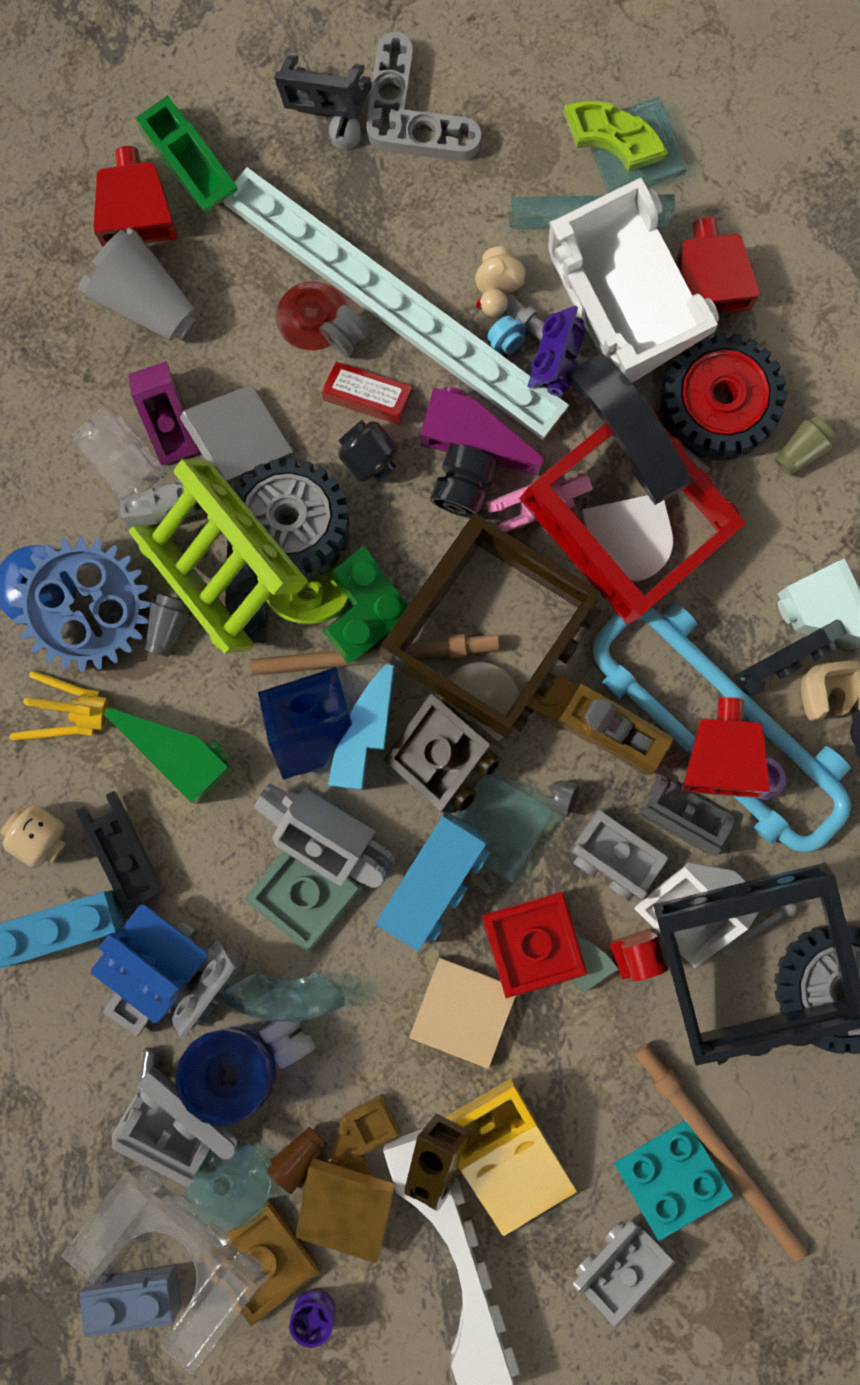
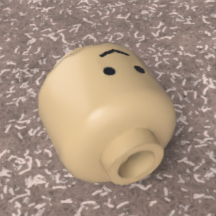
M32 805L27 809L19 807L7 820L0 832L4 836L3 848L31 868H37L45 861L53 864L67 846V843L61 840L66 829L63 822L38 805Z

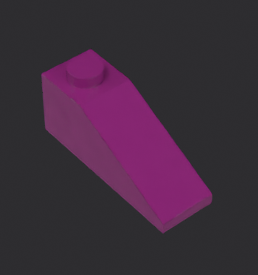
M447 386L443 390L433 388L420 434L421 446L447 452L450 445L461 444L491 455L499 462L501 467L536 476L539 475L543 457L472 397H468L465 391L455 387Z

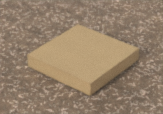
M439 956L409 1038L489 1069L515 996L505 998L499 979Z

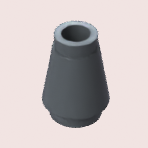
M158 593L156 601H151L145 650L169 657L171 649H173L191 615L187 612L188 607L182 599Z

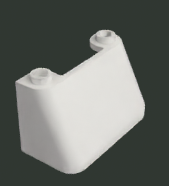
M642 178L551 221L548 243L553 265L573 305L578 307L577 313L583 319L584 326L598 354L603 353L631 383L715 332L718 326L717 321H719V315L710 298L703 299L699 294L692 296L657 229L658 214L662 212L659 197L654 189H647Z

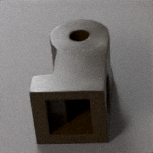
M436 1113L417 1136L405 1185V1195L438 1211L445 1202L452 1187L462 1151L468 1144L471 1131Z

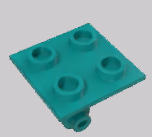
M685 1120L614 1162L659 1242L734 1197L698 1137Z

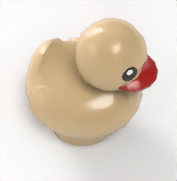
M504 246L490 248L483 254V263L477 269L475 276L476 286L483 294L477 300L476 307L489 317H499L504 314L508 307L506 295L514 293L525 284L526 269L524 264L514 257V252L510 248Z

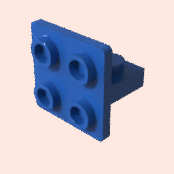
M142 904L138 906L120 931L108 934L98 947L103 954L91 969V974L153 1023H158L195 976L209 954L149 906Z

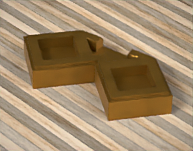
M382 1094L344 1113L328 1163L375 1177L364 1154L399 1137L401 1134Z

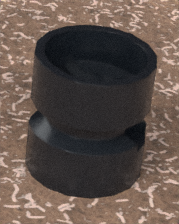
M461 444L450 445L442 465V470L446 475L445 477L437 478L430 502L442 510L470 519L474 513L480 516L487 499V494L483 489L492 485L499 462L481 450Z

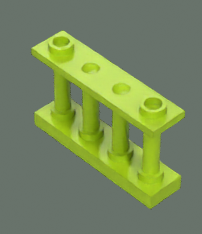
M181 459L173 470L174 474L183 483L184 492L159 525L132 526L128 532L138 543L142 554L153 562L208 632L212 643L218 649L222 650L224 654L250 651L255 644L243 628L271 594L299 593L308 580L209 460ZM198 502L208 514L207 518L209 521L183 554L171 540V537ZM223 533L233 545V553L211 581L206 584L194 568L219 535ZM247 563L258 576V584L233 615H231L218 598Z

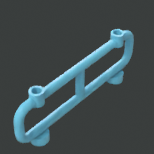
M673 602L662 614L651 607L636 620H643L649 624L725 697L744 700L743 716L745 715L751 722L762 724L763 733L833 799L834 809L832 813L812 834L802 836L791 829L789 824L761 799L733 796L759 820L753 828L771 845L779 839L793 851L812 852L827 844L844 826L850 816V797L846 789L839 782L851 769L849 764L828 746H825L815 757L810 755L686 637L698 624L682 606ZM616 613L599 631L593 644L594 660L601 671L607 676L602 681V684L619 700L625 694L630 697L691 755L695 736L649 694L629 671L611 657L609 652L610 644L628 626Z

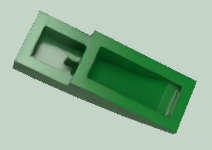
M168 95L135 117L144 138L204 213L238 190L190 121H186Z

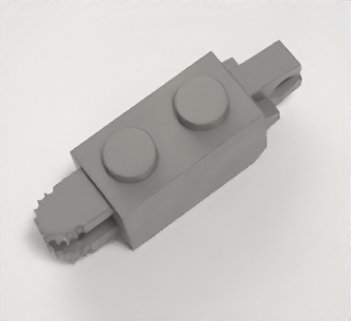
M269 783L261 792L254 805L256 810L277 827L272 836L276 847L340 887L349 875L360 883H365L367 886L376 889L384 884L387 877L386 872L389 873L394 867L396 861H394L395 857L392 856L393 853L385 850V847L372 840L376 831L305 787L297 795L292 792H286Z

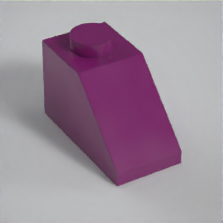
M167 361L128 374L132 399L161 466L200 453L199 448L180 419L185 407Z

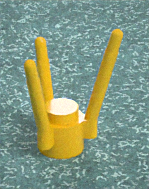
M31 671L29 674L30 678L80 698L73 697L70 703L27 697L23 701L24 704L42 709L69 712V722H74L76 725L13 732L9 738L12 741L78 734L93 736L94 729L103 730L107 717L103 713L108 709V698L100 697V691L84 689L52 676Z

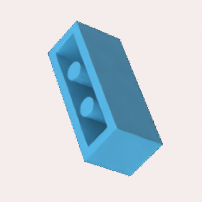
M445 812L375 925L416 951L420 950L425 941L432 945L445 925L439 918L447 905L455 909L468 889L461 884L470 870L477 874L489 856L490 852L484 849L489 837L451 813Z
M114 890L103 891L0 923V969L120 931L125 925V921Z

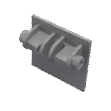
M218 938L211 947L207 946L204 948L209 954L208 958L168 1010L177 1034L182 1040L190 1029L193 1030L197 1024L202 1025L214 1009L213 1004H218L220 1000L216 996L217 992L225 994L227 991L223 984L230 987L242 971L240 965L244 959L232 950L227 953Z

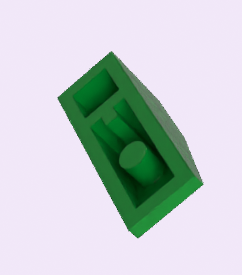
M108 708L103 713L193 804H199L233 770L226 762L231 755L215 739L208 743L202 738L112 708Z

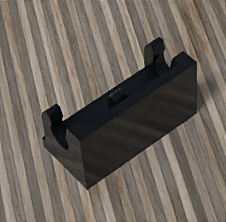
M287 56L280 71L276 72L274 76L284 108L352 119L358 118L372 88L370 77L363 76L360 79L365 65L354 64L346 78L332 76L330 73L324 72L321 74L306 72L305 68L297 67L294 70L299 56Z

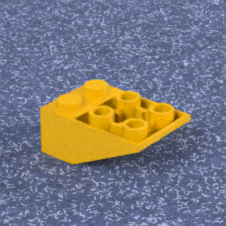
M512 1078L445 1117L471 1131L468 1144L462 1151L458 1167L503 1236L577 1193Z

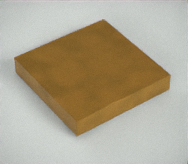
M313 1158L308 1168L295 1238L377 1264L382 1250L396 1184Z
M271 1198L200 1254L202 1260L251 1326L321 1271L319 1263L302 1240L295 1238L296 1232Z

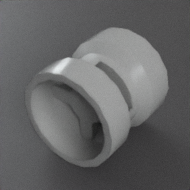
M296 1009L259 1031L264 1043L270 1044L275 1051L273 1059L279 1069L293 1064L317 1047L312 1037L304 1034L301 1029L302 1020Z

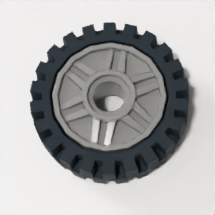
M287 458L286 465H280L279 459L270 460V468L265 469L261 463L254 467L253 476L246 472L241 477V486L234 485L232 489L308 581L314 580V573L319 572L322 576L329 571L330 563L335 565L340 559V551L344 552L347 545V536L349 537V511L343 490H340L339 484L333 476L328 478L325 469L319 466L317 470H314L313 463L305 460L302 466H298L294 458ZM288 517L297 520L295 523L287 526L279 524L282 519ZM247 563L244 565L249 572L252 570Z
M827 925L814 927L812 931L803 932L797 936L798 940L795 943H790L785 949L787 951L785 957H780L777 964L780 967L779 973H775L774 983L777 984V991L774 992L776 1001L780 1004L779 1010L781 1014L845 1000L844 997L836 999L833 994L834 983L840 977ZM847 925L860 978V928ZM860 1028L848 1031V1036L833 1034L816 1038L811 1044L837 1054H859Z

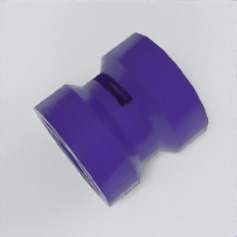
M321 1289L306 1290L298 1296L294 1304L289 1329L293 1339L303 1347L315 1348L321 1346L329 1339L332 1333L336 1307L334 1300L327 1292Z

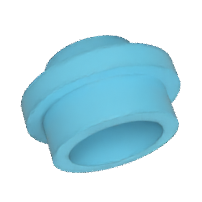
M512 316L501 318L492 326L487 338L491 342L490 347L501 355L514 353L524 343L526 325L519 319L515 320Z

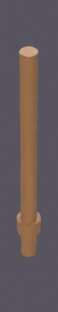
M464 634L448 635L446 640L411 643L406 653L415 659L450 656V660L467 658L466 654L499 651L498 634L466 638ZM380 646L370 647L355 661L348 664L338 651L251 659V669L253 675L387 661L381 658Z
M648 1043L640 1046L634 1054L654 1079L652 1085L662 1098H669L793 1262L802 1260L806 1256L807 1250L682 1089V1080L672 1068L667 1069Z

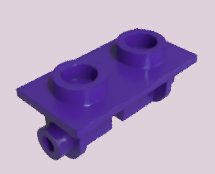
M576 305L549 315L542 328L543 336L538 352L532 361V372L527 387L533 388L545 384L548 386V393L553 396H562L564 391L569 390L570 381L566 377V372L575 368L576 364L568 360L565 355L571 359L578 357L583 337L586 333L583 319L576 317L578 311Z

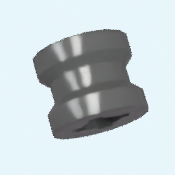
M342 305L336 311V318L332 322H325L319 328L329 344L346 358H349L354 353V346L359 341H365L371 335L365 322L346 305Z

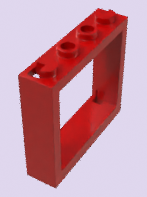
M650 407V409L652 410V412L654 413V415H655L656 418L658 419L657 414H656L655 411ZM603 424L533 482L519 497V500L590 583L601 592L602 597L626 625H628L648 611L746 523L739 516V511L735 504L725 499L715 488L710 475L704 469L697 467L686 454L685 447L681 441L671 436L663 427L692 481L691 485L682 491L717 532L643 595L551 488L555 482L612 436L605 424Z

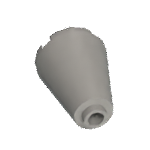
M127 227V233L120 230L105 244L91 262L96 266L92 278L84 273L80 281L79 291L87 298L170 341L176 336L182 340L196 324V320L192 317L195 312L193 305L139 234L131 227Z

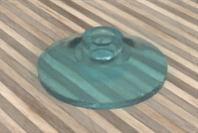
M237 1140L234 1155L227 1160L220 1158L209 1149L189 1188L186 1187L188 1200L195 1214L207 1225L223 1230L240 1228L252 1222L265 1207L270 1193L271 1181L270 1176L266 1173L268 1167L264 1158L254 1147ZM221 1177L227 1178L230 1182V1190L227 1194L221 1193L218 1189V1181Z

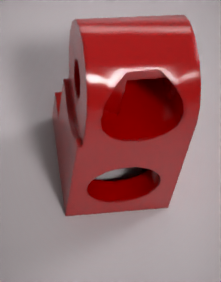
M648 929L608 942L615 964L619 969L620 979L622 980L631 977L634 982L661 975L669 970L660 948L658 936Z

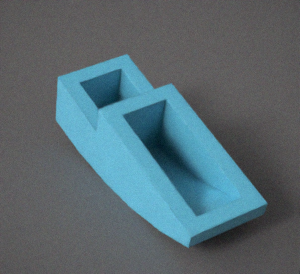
M385 664L371 680L354 705L336 747L328 786L364 790L368 751H385L395 672L394 665Z

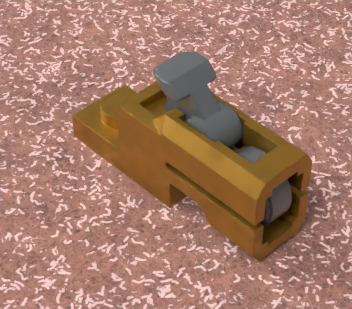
M552 671V674L557 676L552 687L544 698L537 694L529 708L586 742L594 743L645 776L653 774L674 737L581 683L579 686H576Z

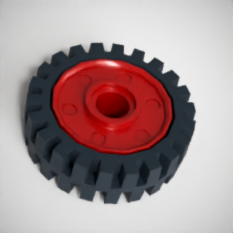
M716 333L711 339L707 336L680 353L671 364L665 376L660 394L662 395L660 411L664 412L663 422L665 427L669 426L671 428L670 433L677 439L679 438L684 446L696 451V456L704 458L706 455H709L711 460H721L723 457H728V460L738 458L741 454L746 455L770 436L782 417L785 409L783 405L787 397V391H783L786 384L785 377L778 374L781 367L777 360L773 362L769 360L771 352L765 347L761 351L757 349L756 345L758 342L751 338L746 343L741 341L742 335L734 333L730 338H726L725 333ZM718 390L726 392L731 398V403L722 404L718 402L713 392Z

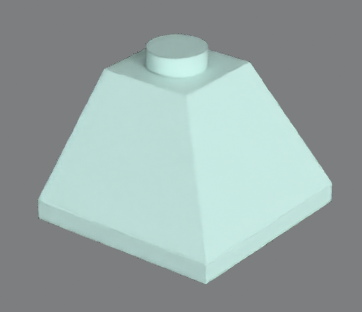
M845 558L787 586L777 593L780 598L777 603L779 612L786 623H792L795 631L809 635L837 619L841 621L847 634L834 641L835 645L848 651L860 647V589Z

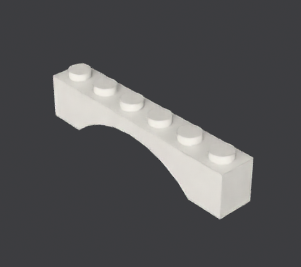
M423 1129L385 1143L383 1152L392 1181L396 1184V1193L413 1204L433 1223L446 1242L458 1270L463 1305L459 1329L451 1349V1367L457 1385H514L513 1376L520 1374L513 1348L504 1349L500 1333L506 1331L505 1323L499 1305L491 1306L486 1290L492 1289V1283L485 1262L477 1264L472 1249L479 1246L472 1220L463 1221L459 1205L464 1204L465 1199L458 1177L454 1178L452 1187L442 1207L435 1211L426 1204L405 1195L404 1192L417 1136Z

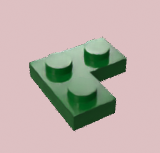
M364 546L328 572L353 605L322 630L347 664L355 661L388 634L408 607L407 603Z

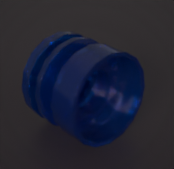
M232 1027L205 1033L190 1043L179 1059L175 1076L178 1096L186 1110L201 1122L217 1126L238 1123L262 1107L273 1092L277 1077L276 1062L273 1059L274 1054L268 1044L264 1043L263 1039L251 1030ZM236 1064L239 1070L235 1076L239 1081L225 1082L222 1078L226 1074L223 1065L229 1067Z

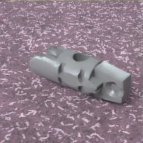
M176 481L157 486L120 501L121 517L126 528L153 524L159 525L184 492L183 483ZM197 502L187 517L205 513V511Z

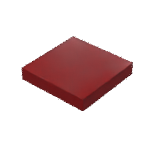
M563 891L481 915L506 999L588 975Z

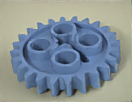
M79 536L75 548H71L65 538H61V551L58 552L49 544L44 545L47 558L43 560L32 554L30 558L36 568L33 571L26 568L19 570L28 579L27 583L13 584V588L23 594V599L11 601V606L21 608L24 614L14 618L13 621L17 624L27 623L29 627L20 635L21 639H28L34 636L37 641L31 651L35 653L45 647L48 650L45 662L50 663L58 655L62 657L61 664L64 670L67 669L71 660H77L80 672H84L87 660H92L98 670L102 669L101 657L105 655L113 663H117L118 659L115 650L120 648L130 653L132 650L126 641L127 638L130 637L138 640L142 638L141 634L134 629L135 624H147L149 621L138 614L139 609L150 607V602L139 600L138 597L139 594L148 589V585H135L134 580L142 573L141 570L128 572L126 566L129 564L131 557L127 556L120 561L116 560L114 557L117 546L115 545L106 553L102 552L101 539L98 538L92 548H86L83 536ZM84 565L95 566L101 574L100 583L94 587L81 585L76 577L78 569ZM65 571L68 573L82 598L90 596L93 602L88 606V609L103 632L101 637L95 636L81 611L73 613L70 610V606L74 603V598L60 577L61 572ZM56 585L62 589L65 597L59 607L48 608L40 602L39 594L45 586ZM108 600L118 603L122 609L121 619L114 624L103 622L98 614L100 604ZM69 621L80 622L86 630L84 641L77 645L66 643L61 635V629L64 624Z

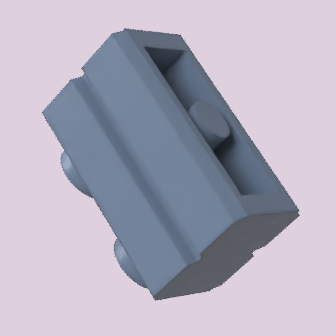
M176 1265L115 1274L113 1278L109 1275L90 1278L86 1286L80 1291V1306L85 1337L173 1324L176 1315L181 1310Z

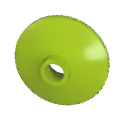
M327 571L322 576L319 572L314 573V580L308 581L299 593L271 594L266 601L270 608L284 619L302 624H316L328 621L341 613L347 604L348 597L344 595L329 575V571Z

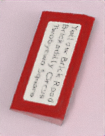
M336 361L321 394L324 401L400 425L413 387Z

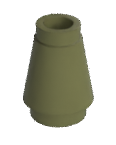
M814 416L810 421L804 420L774 460L791 477L796 472L833 450L832 444L838 439L837 435L823 419Z

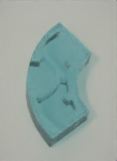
M257 971L223 991L224 1003L231 1008L248 1016L269 1021L307 1020L326 1015L345 1006L344 994L318 973L302 979L280 980L269 978Z

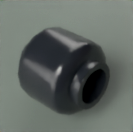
M360 420L338 440L342 445L338 451L339 459L359 481L364 482L374 477L380 482L397 467L392 460L398 453V446L376 421L366 424L363 420Z

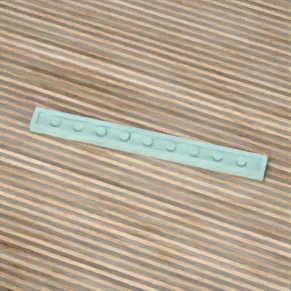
M248 167L234 182L238 190L223 200L225 206L539 439L544 441L566 413L569 407L566 402L558 396L548 393V389L543 385L533 388L527 387L530 379L528 374Z

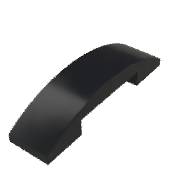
M600 353L566 372L567 379L587 408L590 406L594 408L632 463L633 475L654 505L691 485L690 476L662 425L637 389L608 357Z

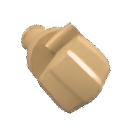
M834 661L816 664L807 668L801 679V695L804 710L809 721L821 720L826 717V714L829 712L828 697L830 694H833L837 699L834 709L836 717L847 714L853 705L857 710H860V661Z

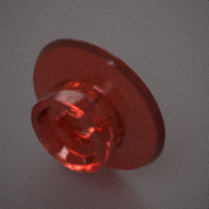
M318 281L299 283L286 291L278 303L276 311L278 329L287 342L299 349L315 351L327 348L331 345L324 338L319 328L325 322H332L336 318V311L342 305H346L341 294L326 283ZM307 307L318 308V315L314 318L313 316L304 317L305 309Z

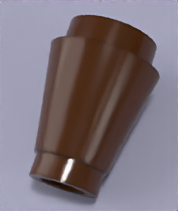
M308 1126L304 1133L302 1132L270 1159L272 1165L267 1169L266 1173L281 1188L292 1195L297 1187L303 1188L307 1179L308 1168L313 1158L318 1160L328 1143Z

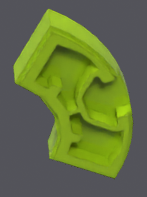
M581 101L564 105L563 113L576 148L593 146L608 150L621 160L628 172L666 159L668 152L661 138L640 116L637 115L635 117L615 108L614 104L607 102Z

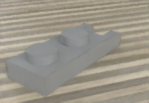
M152 1066L137 1085L143 1091L140 1094L141 1099L156 1112L164 1109L176 1119L173 1125L184 1137L189 1140L197 1137L220 1158L230 1159L235 1153L237 1145L236 1136L158 1069Z

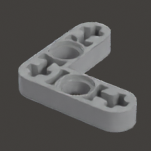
M390 32L384 35L379 40L366 120L367 138L370 144L375 149L387 152L457 161H468L474 158L481 147V129L474 120L466 117L406 110L413 66L412 43L405 34L399 32ZM395 48L400 49L401 52L397 59V71L390 70V54H392ZM391 83L397 85L401 90L397 98L387 100L380 96L379 90L383 85ZM383 112L390 113V129L387 131L386 136L379 135V129H381L383 122ZM427 126L434 131L435 136L431 141L421 143L414 139L412 134L416 128ZM441 129L447 130L446 144H441ZM461 133L468 134L466 146L458 145Z

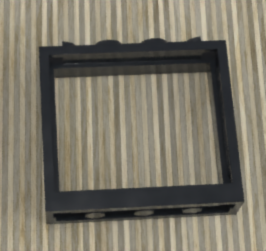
M826 863L653 904L695 1066L716 1061L718 1065L727 1062L729 1058L746 1054L761 1056L769 1053L772 1048L790 1044L793 1046H805L813 1043L816 1038L833 1034L848 1036V1031L860 1028L859 973L836 878ZM820 897L845 1000L700 1033L674 932Z

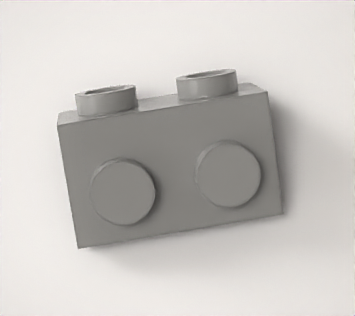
M599 809L596 810L569 850V852L577 856L573 862L574 865L593 878L598 872L612 881L608 888L628 902L631 901L633 896L644 901L648 895L647 889L669 858Z
M633 1220L627 1224L621 1221L609 1232L605 1238V1241L608 1243L606 1248L598 1256L594 1253L589 1255L576 1270L579 1277L572 1284L578 1292L584 1293L614 1327L620 1326L676 1264L672 1256L639 1222Z

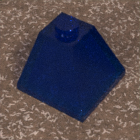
M334 667L258 692L268 745L282 779L285 780L297 775H303L324 767L352 725L337 668Z

